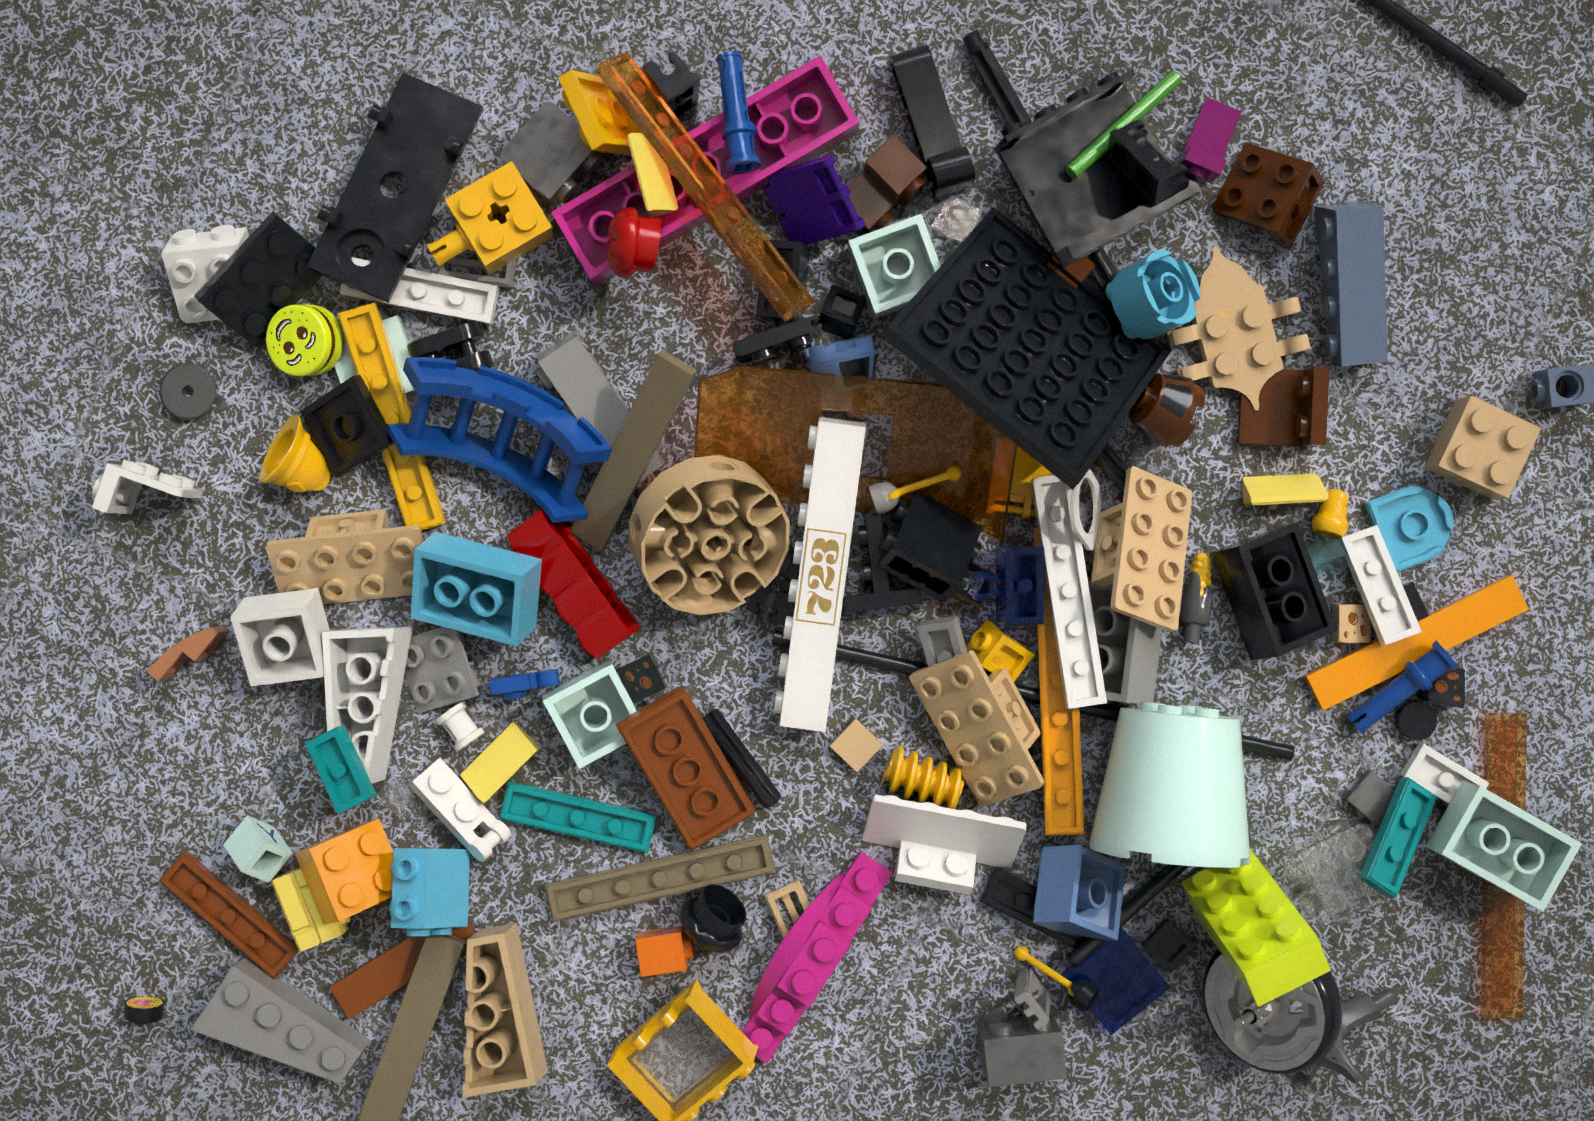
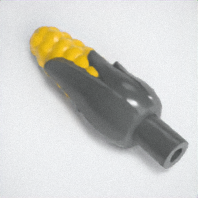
M1199 553L1194 556V561L1191 563L1189 570L1190 574L1186 584V592L1183 594L1180 617L1181 621L1186 623L1184 642L1199 644L1201 625H1207L1211 617V559L1206 553Z

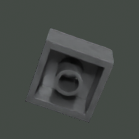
M1024 1012L1023 1016L1008 1018L1006 1013H992L986 1015L984 1021H977L981 1066L989 1087L1067 1079L1062 1031L1052 1013L1049 1015V1023L1039 1030L1033 1025L1034 1014L1028 1018Z

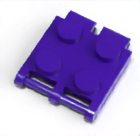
M833 154L786 168L768 178L769 183L762 187L773 211H784L781 214L782 217L777 219L788 241L798 240L805 245L857 231L866 225L864 218L858 217L849 198L851 194L847 185L843 186L833 165L836 163Z

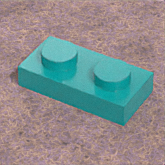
M344 725L337 726L305 743L337 814L346 812L377 796Z

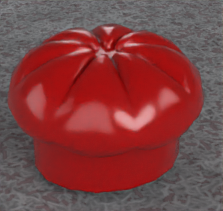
M632 207L623 208L610 222L607 238L609 242L607 256L611 270L618 277L628 279L635 272L651 273L660 244L661 220L660 218L638 216L637 210Z

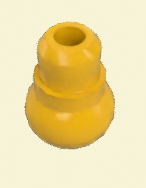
M1329 489L1327 491L1329 499H1326L1320 505L1319 512L1314 515L1311 526L1315 534L1340 539L1346 535L1349 527L1346 518L1348 512L1346 506L1349 497L1344 491Z

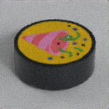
M138 996L130 998L124 1002V1018L133 1023L156 1022L164 1016L165 1002L161 998Z

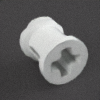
M464 702L455 705L435 720L438 725L444 726L455 742L454 749L456 752L485 733L482 728L476 727L466 713Z

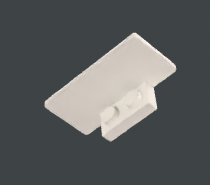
M874 795L862 840L868 843L899 848L895 881L971 895L974 885L975 864L980 863L1010 869L1026 833L1027 824L1015 821L1009 817H993L977 814L972 810H955L939 807L930 802L918 803L902 800L893 795Z

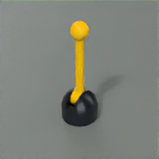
M1018 946L1015 949L1014 956L1017 960L1027 961L1066 987L1068 991L1067 997L1074 1008L1083 1014L1088 1012L1100 993L1101 988L1086 979L1070 982L1030 955L1029 950L1025 946Z

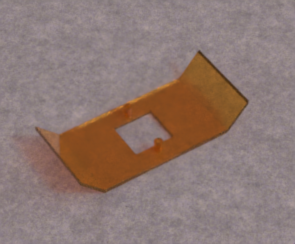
M742 366L699 379L695 458L720 455L743 461L767 481L776 493L780 503L808 504L810 488H803L805 465H813L815 450L807 449L810 426H818L822 410L851 412L857 418L863 417L865 413L893 416L887 477L859 476L855 510L877 512L868 487L870 485L888 482L896 488H901L945 473L951 466H957L962 472L959 480L951 481L948 479L917 491L934 498L949 509L965 515L969 520L982 526L981 531L1003 543L1018 446L941 384ZM915 491L899 496V501L903 500L906 502Z

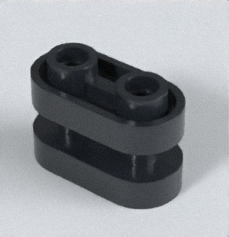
M479 321L465 323L418 339L407 345L410 357L439 358V354L460 347L463 357L455 359L457 361L456 367L478 371L480 365L489 368L494 367L490 351L477 352L474 343L484 338Z

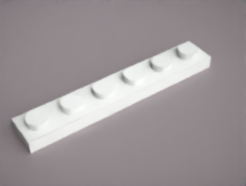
M1055 475L1032 478L1031 487L1066 709L1105 704L1107 699L1082 542L1072 528L1070 520L1073 490Z

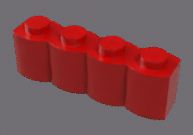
M540 509L507 535L511 543V551L542 559L539 590L552 597L557 616L564 623L570 624L575 629L578 636V644L585 653L592 655L595 659H599L640 629L631 611L617 597L608 579L595 567L591 556L573 536L566 521L553 523L545 511Z

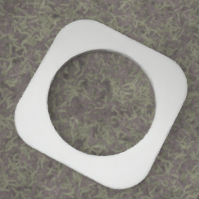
M1089 469L1081 482L1072 491L1070 520L1073 530L1086 550H1094L1099 513L1101 511V489L1091 469ZM1085 478L1090 485L1093 498V519L1088 533L1083 529L1079 513L1080 487Z

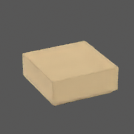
M855 718L829 746L858 772L883 744Z

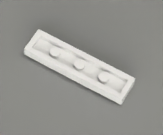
M352 257L353 263L358 266H366L371 262ZM406 268L389 303L343 283L341 284L340 294L346 297L493 325L500 288L496 285Z

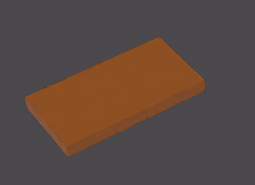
M683 684L615 724L690 851L756 813L755 808Z

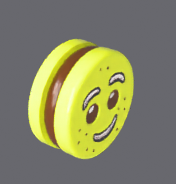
M289 305L280 309L272 317L267 328L266 345L271 360L284 373L292 376H316L328 372L338 362L343 348V335L337 319L327 309L317 305Z

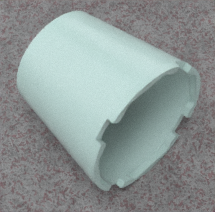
M1142 702V708H1120L1090 837V849L1127 859L1131 858V851L1152 854L1151 862L1213 868L1240 867V864L1249 865L1250 848L1240 719L1219 716V709L1202 708L1201 706L1192 705L1173 706L1163 703Z

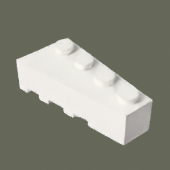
M413 626L340 629L322 632L327 732L337 726H345L372 784L386 779Z

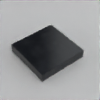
M361 375L350 377L300 411L335 478L343 477L394 444L387 432L388 425Z

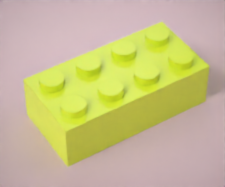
M1251 849L1249 865L1240 864V867L1234 868L1209 867L1181 882L1196 917L1258 1007L1331 971L1317 935Z

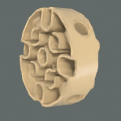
M720 455L688 458L661 472L639 495L629 520V550L650 589L673 609L697 615L726 612L746 603L744 598L754 594L761 586L766 588L778 575L789 550L790 522L776 493L767 481L745 462Z

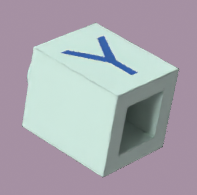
M248 815L223 844L242 873L268 883L293 854L276 828Z

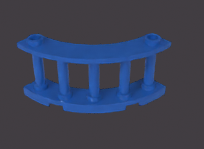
M406 358L403 371L417 393L408 424H388L387 432L401 456H436L475 465L517 486L545 511L553 523L587 519L589 513L575 496L586 463L608 461L612 451L607 441L584 417L577 420L564 410L565 403L562 400L510 374L481 365L478 371L456 367V360ZM433 395L461 398L452 429L425 425ZM476 401L504 410L495 441L467 432ZM518 417L542 432L533 460L509 448ZM555 443L570 459L563 482L546 470Z

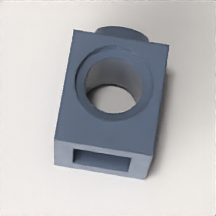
M1594 364L1533 372L1534 379L1530 383V395L1532 400L1537 402L1538 410L1594 403ZM1558 379H1561L1566 385V393L1563 397L1556 391Z

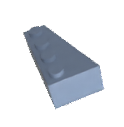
M1362 201L1314 206L1324 292L1323 312L1327 320L1328 334L1324 338L1325 353L1327 357L1331 358V362L1341 367L1388 362L1383 206Z

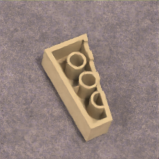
M517 923L480 929L467 939L465 990L468 991L464 1020V1026H467L466 1048L464 1049L463 1065H466L462 1098L533 1086L548 1071Z

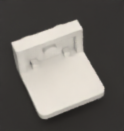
M222 225L213 228L211 231L196 233L193 229H185L174 233L170 237L161 255L178 313L183 322L195 323L220 320L200 304L194 295L249 237L247 227L234 229L232 225Z
M123 459L122 465L107 463L103 476L96 480L92 490V497L94 498L92 508L105 513L132 514L143 484L175 496L201 499L203 491L193 488L195 481L192 479L160 472V475H157L158 467L140 461L132 462Z

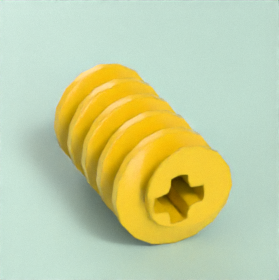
M898 745L889 757L880 787L885 781H889V793L892 795L902 786L904 787V799L906 800L916 791L918 792V803H924L929 797H932L933 803L939 807L945 802L947 803V808L955 809L961 796L965 779L961 780V769L958 767H954L947 775V764L943 761L938 763L933 769L932 758L926 756L918 764V753L916 751H911L904 759V748Z

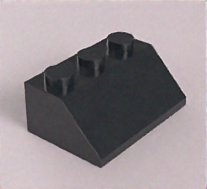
M1298 522L1238 541L1211 552L1250 660L1278 657L1337 631Z

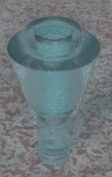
M1323 534L1308 548L1316 574L1344 566L1341 559L1347 556L1336 536L1328 539Z

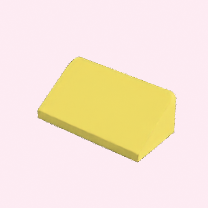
M643 133L628 134L629 137L627 139L648 215L654 218L676 212L678 204L659 136Z
M1315 473L1242 478V496L1245 506L1325 502L1326 499H1329L1326 488L1320 477Z
M513 721L460 776L476 797L484 804L541 747Z

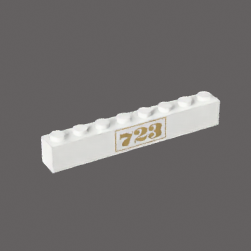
M820 417L818 426H810L807 449L815 450L813 465H805L803 488H810L808 504H800L798 526L805 527L803 542L796 541L793 564L800 565L799 578L791 579L788 602H795L794 617L786 616L783 639L790 640L789 654H781L779 676L786 677L784 691L777 690L774 706V713L781 714L780 726L826 732L866 423Z

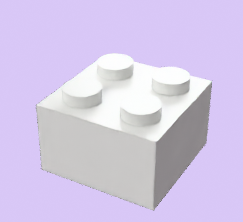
M318 588L243 598L230 618L250 686L324 677L322 632L330 631Z

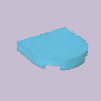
M1412 486L1401 488L1364 502L1372 527L1378 525L1397 572L1431 560L1445 549L1444 547L1454 527V519L1448 503L1440 495L1426 488Z

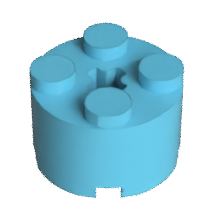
M1158 250L1118 271L1113 281L1108 283L1106 287L1107 297L1112 302L1113 309L1122 324V330L1131 339L1137 337L1154 339L1190 322L1198 312V310L1194 311L1195 301L1200 299V288L1197 278L1191 267L1183 259L1176 261L1169 256L1172 254L1170 251Z

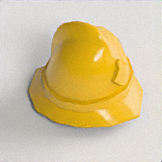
M300 415L290 416L269 446L259 475L260 484L273 483L277 487L283 486L290 491L301 493L305 491H320L329 484L330 467L323 454L312 442L310 434L303 429Z

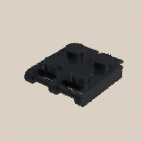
M814 315L743 338L733 344L732 348L735 358L739 363L753 361L754 366H759L775 360L776 352L788 348L791 354L801 352L806 348L812 347V339L818 338L822 333V324H819V316Z

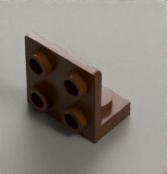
M1246 143L1216 198L1212 210L1215 214L1267 231L1276 245L1290 250L1325 182L1314 163Z
M1314 366L1305 370L1283 369L1275 373L1264 383L1260 390L1258 398L1259 410L1257 411L1254 409L1249 398L1240 392L1238 443L1311 448L1326 445L1330 367Z

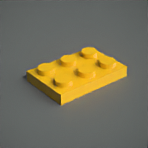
M570 70L558 77L563 87L561 92L563 101L575 113L580 124L578 132L585 145L591 148L592 151L632 156L627 139L629 137L628 134H644L620 81Z

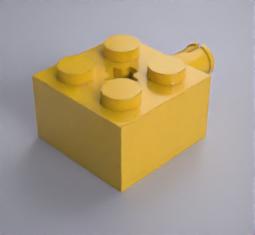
M511 161L446 198L447 208L457 223L455 225L456 230L426 246L439 267L468 249L470 252L474 251L486 273L490 275L507 265V262L523 256L554 236L551 224ZM500 213L502 216H506L507 221L504 224H500L498 220H494L493 216Z

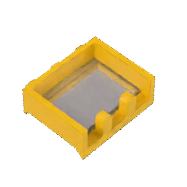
M695 979L616 1046L607 1066L659 1121H692L700 1112V1106L708 1100L710 1103L717 1101L727 1090L728 1083L735 1078L742 1080L753 1070L756 1065L754 1059L759 1046L757 1044L754 1045L703 991L698 979Z

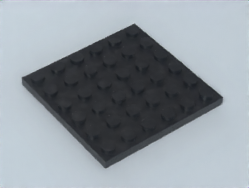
M993 207L893 319L881 337L1073 490L1086 475L1172 349L1157 337L1154 339H1142L1139 337L1131 339L1127 337L1122 330V324L1113 309L1112 302L1087 281L1083 280L1081 282L1066 269H1062L1052 259L1054 256L1052 253ZM1047 263H1051L1054 267H1056L1059 271H1061L1064 275H1066L1069 279L1076 283L1078 287L1075 288L1073 285H1071L1068 281H1066L1063 277H1061L1058 273L1051 269L1047 265Z

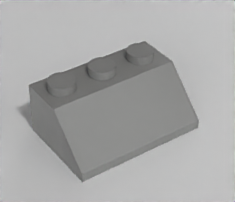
M1088 581L1106 699L1136 704L1153 702L1162 629L1113 611L1110 607L1113 584L1101 587Z

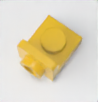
M986 620L980 629L972 635L970 642L966 646L967 651L973 650L982 667L988 671L993 672L1006 667L1013 682H1015L1035 655L1026 646L1003 633L989 620Z

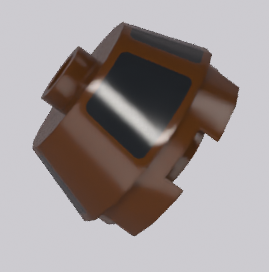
M1156 373L1131 408L1129 413L1130 421L1151 445L1156 447L1161 445L1167 448V445L1171 444L1177 448L1188 439L1195 429L1196 425L1190 423L1197 405L1204 407L1205 393L1201 387L1194 384L1192 378Z

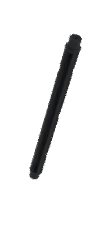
M978 30L966 35L963 41L969 50L968 56L1008 126L1010 127L1019 121H1022L1024 126L1031 123L1029 115L988 42L983 41ZM1102 247L1086 257L1095 264L1091 273L1101 292L1106 293L1108 283L1113 281L1117 272Z

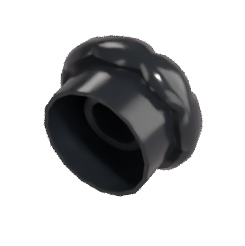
M710 884L705 886L698 897L690 898L683 904L680 920L685 935L689 939L694 940L698 947L706 951H713L714 953H726L732 951L741 943L743 937L741 927L747 920V912L743 903L733 892L721 885Z

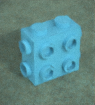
M394 848L391 865L393 876L392 900L389 908L391 928L407 929L406 936L452 935V927H468L470 852L467 849Z

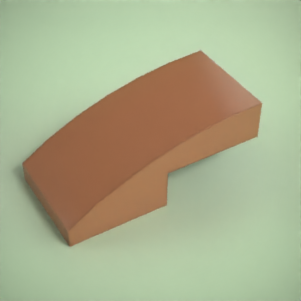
M217 626L197 632L166 651L146 672L158 682L169 680L188 657L194 662L206 660L230 630L225 626Z

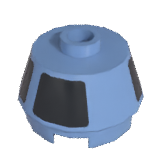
M872 336L846 339L826 345L822 344L805 349L808 364L804 366L820 394L836 392L837 398L852 396L860 393L859 387L874 383L879 350L874 349Z

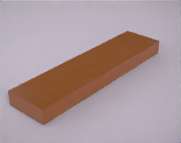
M187 850L177 858L160 878L159 882L273 979L280 975L299 952L294 941Z
M469 918L468 927H452V935L466 940L463 948L467 947V939L477 932ZM409 936L329 987L348 1019H351L409 983L426 936Z

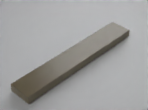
M662 350L657 355L611 447L612 451L609 460L604 461L583 503V506L589 513L587 519L574 521L570 529L572 534L599 551H602L607 546L697 372L696 369L665 350Z
M768 834L549 882L545 884V890L552 921L556 922L704 889L705 886L710 884L722 885L775 873L776 870Z
M454 935L426 936L357 1121L399 1120L466 942L465 939Z

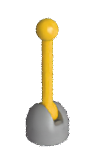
M951 466L945 473L901 488H896L888 482H880L868 487L877 514L881 515L893 510L898 505L899 496L948 479L957 481L961 478L962 472L959 467Z

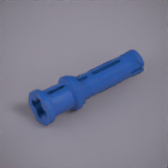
M726 51L723 52V55L719 54L717 56L726 123L721 133L722 139L727 142L729 160L725 163L726 171L733 174H745L754 172L761 167L760 158L755 155L753 139L757 135L756 126L753 125L748 116L741 53Z
M1437 640L1432 643L1433 648L1414 662L1409 660L1405 663L1406 666L1403 667L1405 672L1351 713L1346 714L1350 721L1354 723L1367 714L1365 718L1354 725L1362 734L1419 689L1423 692L1426 689L1430 690L1432 682L1446 671L1459 668L1458 664Z

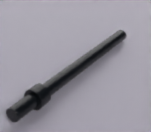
M1365 0L1478 79V85L1489 93L1494 90L1516 107H1519L1528 96L1527 93L1505 79V73L1494 65L1488 67L1395 1Z

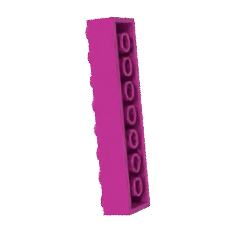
M821 55L747 98L749 120L756 126L757 135L753 139L755 155L760 158L761 167L758 170L745 174H733L726 171L725 163L729 160L727 142L722 139L721 133L723 126L726 124L725 111L663 147L678 210L654 217L661 220L659 249L758 192L769 183L768 178L786 168L811 161L858 133L859 121ZM634 164L551 212L595 286L615 275L609 266L607 246L609 244L607 240L608 231L614 216L623 208L632 207L637 210L638 216L651 217L648 215Z

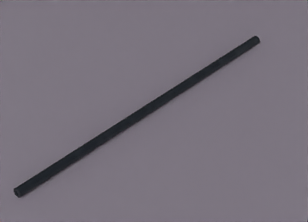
M775 630L772 645L790 648V640L783 639V631ZM837 644L835 659L905 675H911L917 670L928 667L926 663ZM1015 684L1024 701L1040 705V689ZM1098 704L1079 707L1080 714L1117 722L1119 711L1122 707ZM1241 734L1242 750L1289 761L1293 759L1294 746Z

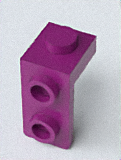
M1207 98L1204 101L1177 164H1184L1189 169L1185 173L1186 177L1190 179L1194 177L1197 182H1208L1211 184L1221 175L1227 161L1223 159V155L1240 118L1241 112L1211 98Z

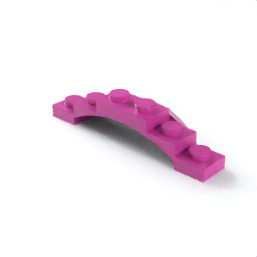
M860 850L847 872L838 875L797 919L778 946L758 984L750 1007V1019L741 1032L754 1045L757 1044L759 1046L756 1057L766 1064L784 1037L790 1034L805 1009L811 1006L851 945L852 938L871 911L872 904L893 874L890 869Z

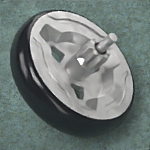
M1219 949L1213 954L1207 965L1202 985L1203 1004L1207 1018L1222 1044L1245 1064L1272 1074L1298 1073L1319 1063L1335 1045L1342 1025L1343 1008L1340 991L1331 971L1258 1007ZM1299 1001L1302 1003L1303 1012H1291L1290 1006ZM1268 1022V1024L1265 1026L1263 1030L1259 1028L1263 1024Z

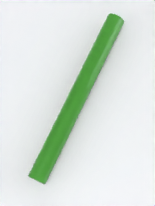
M1171 71L1072 161L1065 168L1066 173L1072 179H1077L1108 150L1110 131L1115 128L1120 129L1132 121L1141 120L1182 82L1181 76L1175 71Z

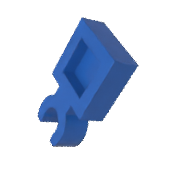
M557 668L495 677L490 679L489 683L491 695L502 694L503 700H512L526 697L525 690L560 684V678Z

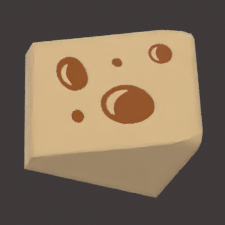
M1332 604L1331 615L1337 631L1331 633V642L1370 643L1371 620L1365 605Z

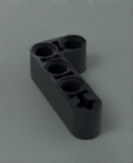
M926 44L890 56L891 69L904 109H909L910 115L907 118L916 146H921L922 151L919 152L922 163L927 167L925 171L927 180L933 183V187L930 188L933 197L936 199L972 187L976 178L973 162L967 147H961L929 47Z

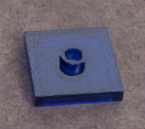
M1122 927L1119 929L1118 941L1107 940L1078 967L1073 963L1061 973L1070 982L1086 979L1101 988L1090 1010L1110 1035L1114 1034L1170 988Z

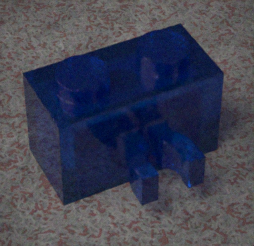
M995 546L996 575L986 571H972V578H984L989 583H996V588H987L983 593L972 592V600L985 601L996 596L997 623L1004 625L1044 624V547Z

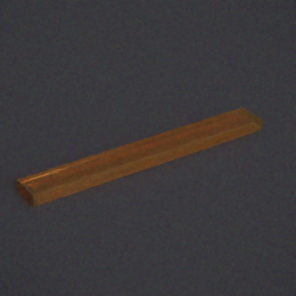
M624 52L602 61L595 69L597 74L784 322L789 321L815 303L812 296L629 53Z
M1484 712L1483 779L1489 782L1486 789L1526 812L1527 713ZM1482 879L1480 1015L1484 1018H1523L1524 902Z

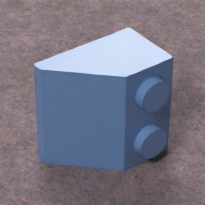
M1080 845L1042 847L1033 923L1060 933L1118 941L1126 865Z

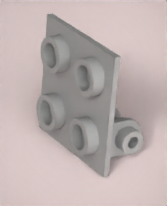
M439 627L411 636L405 675L418 714L480 695L478 687L482 685L481 682L478 683L475 670L470 668L475 663L474 661L468 662L467 655L471 654V651H465L464 649L467 645L462 632Z

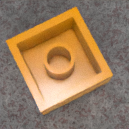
M379 818L359 824L295 853L323 924L340 922L392 897L393 876L391 865L394 853Z

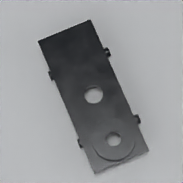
M402 73L386 107L373 104L367 115L369 119L378 123L336 208L322 205L317 215V219L328 224L307 264V268L389 303L484 110L483 106L411 75ZM391 174L402 175L408 182L407 191L399 198H388L381 192L382 181ZM359 247H368L373 251V260L366 266H358L352 261L354 251Z

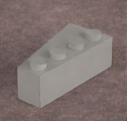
M575 329L538 354V364L541 368L536 373L548 390L556 388L563 398L562 401L565 403L564 410L577 420L584 417L612 447L629 413L628 407L614 386L608 382L605 373L594 356L586 350L581 342L582 338ZM657 450L641 480L665 465Z
M244 957L233 965L190 1029L191 1031L339 1084L352 1071L372 1041L278 977L273 979L248 957Z

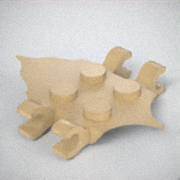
M1217 246L1213 247L1212 261L1201 278L1200 299L1195 301L1194 311L1198 310L1192 320V325L1167 332L1170 347L1196 340L1201 358L1200 363L1176 369L1177 376L1189 377L1193 381L1206 377L1212 388L1224 387L1240 391L1249 398L1256 411L1259 410L1258 398L1264 383L1272 375L1284 369L1281 356L1311 349L1308 334L1277 341L1272 319L1301 311L1298 296L1268 304L1263 285L1254 282L1242 266L1225 258Z

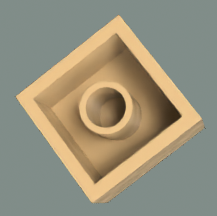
M1474 396L1458 398L1452 406L1424 468L1492 500L1509 499L1541 428Z

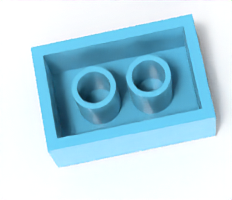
M435 532L414 548L411 618L517 647L536 629L542 559Z

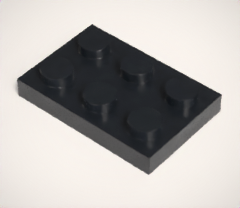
M272 211L194 297L200 304L256 347L266 337L267 328L272 317L280 309L289 305H295L322 276V274L307 268V264L316 247Z

